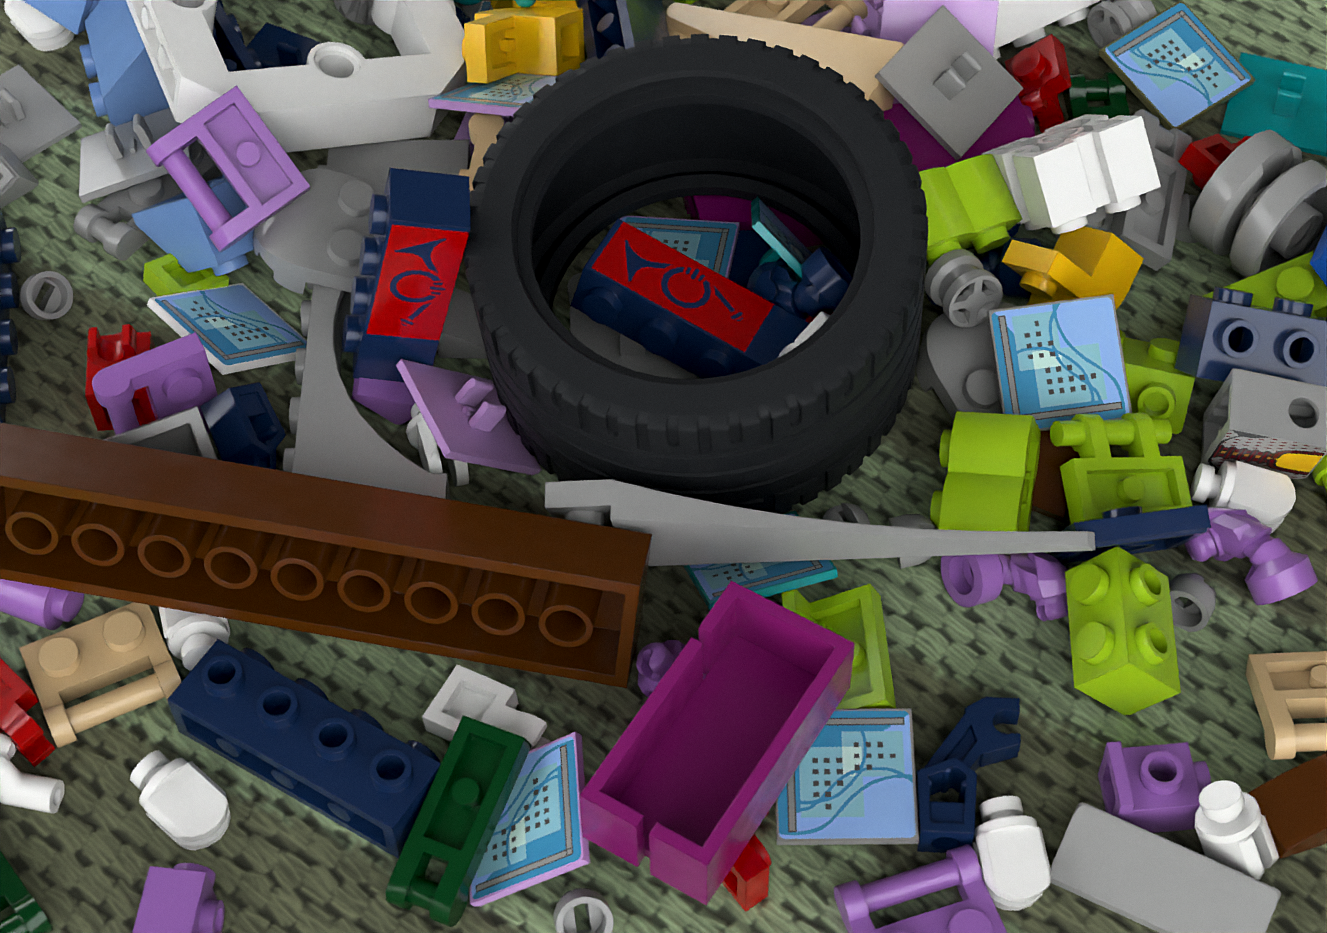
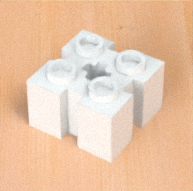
M1085 114L1045 129V133L1031 138H1021L982 153V155L993 154L1023 218L1017 224L1024 223L1026 230H1037L1047 227L1051 228L1052 234L1070 232L1087 225L1086 216L1097 212L1096 208L1103 206L1105 213L1125 211L1141 203L1139 195L1161 187L1142 116L1118 115L1109 119L1108 115Z

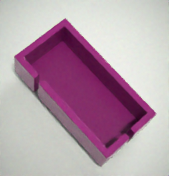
M731 581L700 624L699 641L692 637L580 793L582 837L636 867L640 865L645 856L650 858V875L707 906L850 688L855 643Z

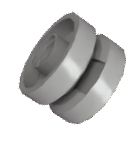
M1268 129L1254 134L1239 145L1223 161L1204 186L1192 211L1189 223L1191 237L1214 254L1221 256L1230 254L1232 268L1246 278L1311 252L1320 240L1327 225V168L1312 159L1303 162L1301 149L1277 132Z

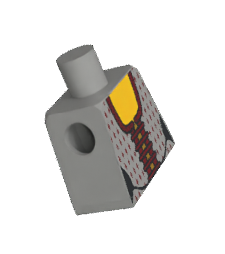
M1233 368L1204 412L1201 463L1215 467V473H1218L1225 460L1230 462L1237 460L1285 474L1290 479L1307 478L1323 457L1327 455V387Z

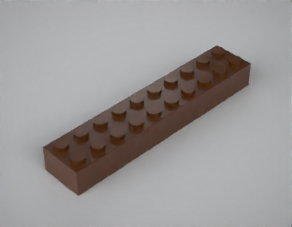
M0 423V579L627 688L640 633L652 534Z

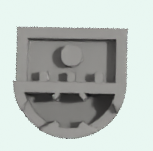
M324 168L302 171L300 173L311 186L310 190L254 229L253 248L255 255H261L265 263L273 270L274 280L278 284L293 292L303 294L306 282L351 293L354 276L365 277V275H360L359 273L363 236L374 237V234H369L368 231L371 197L373 193L384 194L386 183Z
M1000 302L997 309L1017 306ZM945 313L941 314L922 335L923 339L916 365L920 386L925 393L934 389L953 421L956 411L1002 414L988 319L976 326L961 328L954 325Z

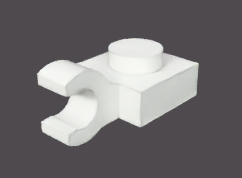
M458 664L422 716L426 731L450 742L464 715L526 738L531 744L530 751L550 743V740L541 737L547 728V723L533 714L515 710L518 705V699L514 688Z

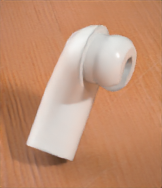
M0 733V803L51 814L56 813L64 796V782L61 779L21 772L10 762L16 751L14 742L7 735Z

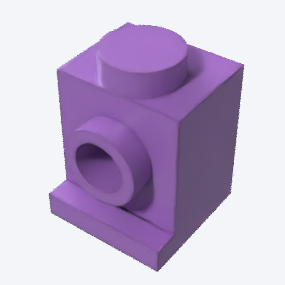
M1121 741L1107 742L1098 772L1106 812L1152 833L1195 829V815L1200 807L1199 794L1207 785L1211 784L1210 772L1206 762L1192 761L1188 742L1122 748Z
M180 863L175 865L174 868L150 866L132 933H222L224 903L222 900H217L213 890L216 874L211 869L195 863Z

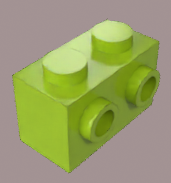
M1119 546L1065 571L1074 688L1123 715L1134 714L1181 693L1168 576Z

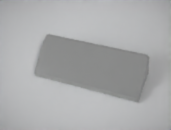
M1083 802L1078 803L1050 867L1052 874L1050 883L1159 933H1265L1281 896V892L1273 886Z

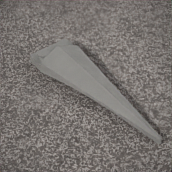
M612 479L545 482V509L552 517L652 534L648 566L1095 551V532L962 531L858 524L729 506L661 492Z

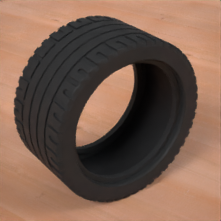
M691 34V38L680 39V35L662 37V41L652 43L651 39L635 42L633 43L634 47L624 49L621 46L606 51L605 57L598 59L597 56H594L580 63L579 69L575 71L569 69L555 78L556 83L552 86L546 84L533 95L534 100L531 103L526 101L513 114L514 120L506 122L498 132L496 144H490L482 158L484 166H480L477 169L472 182L474 191L470 192L471 229L463 257L469 289L498 399L501 405L506 406L508 422L515 434L520 435L524 447L531 456L537 455L538 463L549 474L555 473L558 481L612 479L661 492L729 506L778 514L789 512L792 510L793 505L797 503L801 505L807 504L818 498V493L823 489L828 492L840 484L842 476L845 474L851 475L863 464L865 455L867 457L871 456L880 446L881 436L888 435L896 422V414L901 413L907 400V393L911 389L915 376V366L918 360L928 246L927 204L925 192L921 189L922 180L918 168L912 164L913 156L904 141H900V133L891 120L884 119L883 110L873 100L867 101L865 99V92L852 82H844L843 76L830 67L825 69L819 67V61L804 54L800 57L793 55V50L779 45H775L774 48L768 47L765 41L750 38L747 39V42L738 41V36L719 35L718 39L709 38V34ZM720 195L753 201L758 196L766 206L792 217L807 227L853 274L851 283L835 311L803 343L767 364L722 377L676 379L654 376L618 365L582 344L562 325L551 311L559 284L568 267L592 238L618 218L620 219L639 208L656 202L685 196Z

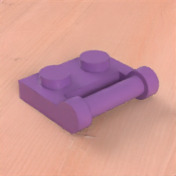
M237 85L165 134L146 150V153L156 167L163 165L211 229L213 233L209 238L219 252H223L236 244L253 229L309 191L311 187ZM196 140L200 142L247 206L245 210L233 218L183 151Z
M196 332L108 366L97 372L93 377L92 387L95 397L101 406L107 408L116 435L140 426L131 400L135 391L143 387L146 388L155 420L197 406L208 434L210 433L200 406L218 394L206 351Z
M969 844L947 850L945 859L861 886L856 880L834 886L835 901L848 933H1007L983 880L978 858ZM953 886L957 887L963 900L876 929L869 916V913Z

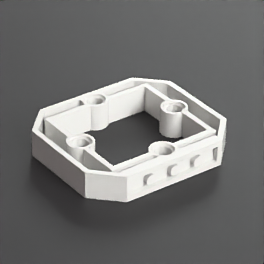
M126 0L175 121L183 123L237 85L286 153L430 137L449 110L429 108L428 99L464 86L467 79L466 62L462 56V41L465 34L456 16L453 0H374L371 13L373 22L378 28L391 34L401 56L365 59L359 51L349 45L340 42H325L316 45L310 50L306 65L228 72L212 35L217 0Z

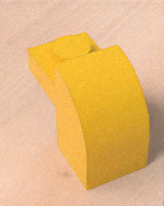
M560 7L493 9L474 13L475 20L464 23L465 35L462 41V56L466 62L467 82L488 84L516 73L559 76L569 69L575 70L580 68V63L585 61L583 9Z
M1083 226L1070 232L1061 233L1053 250L1012 240L1001 262L1022 276L1019 285L1032 293L1027 305L1114 294L1117 310L1129 292L1144 258L1113 233Z

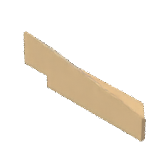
M678 2L672 3L666 10L665 17L669 36L680 35V39L691 38V34H709V38L719 39V35L738 36V41L747 42L748 38L765 41L766 46L772 48L775 45H779L793 50V55L800 57L804 54L819 61V67L823 69L830 67L843 76L844 82L854 83L865 92V99L867 101L873 100L883 111L892 109L894 96L874 76L904 46L902 42Z

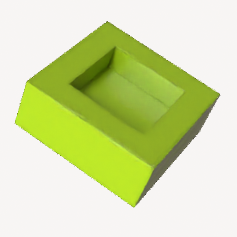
M171 253L144 263L143 282L157 296L229 286V277L226 274L215 276L212 268L188 273L178 264V259Z

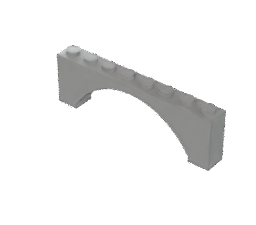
M397 140L333 147L328 149L327 165H318L317 168L335 170L383 183L387 181L389 168L459 175L460 169H469L472 159L470 141ZM307 282L308 289L313 290L312 300H303L301 304L302 335L307 337L306 348H297L295 354V376L297 384L302 385L301 397H291L289 406L290 430L292 435H296L295 448H285L283 471L451 500L447 473H429L401 455L366 422L347 394L341 379V356L344 319L346 314L353 315L350 309L351 293Z

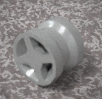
M1113 0L1112 3L1109 1L1101 2L1088 13V29L1093 41L1101 49L1156 16L1157 12L1151 0Z
M955 249L943 254L932 264L925 277L924 287L927 295L935 304L943 307L944 313L954 325L961 328L973 327L983 323L988 319L987 311L997 309L1003 296L1002 285L991 272L983 269L980 260L966 249Z

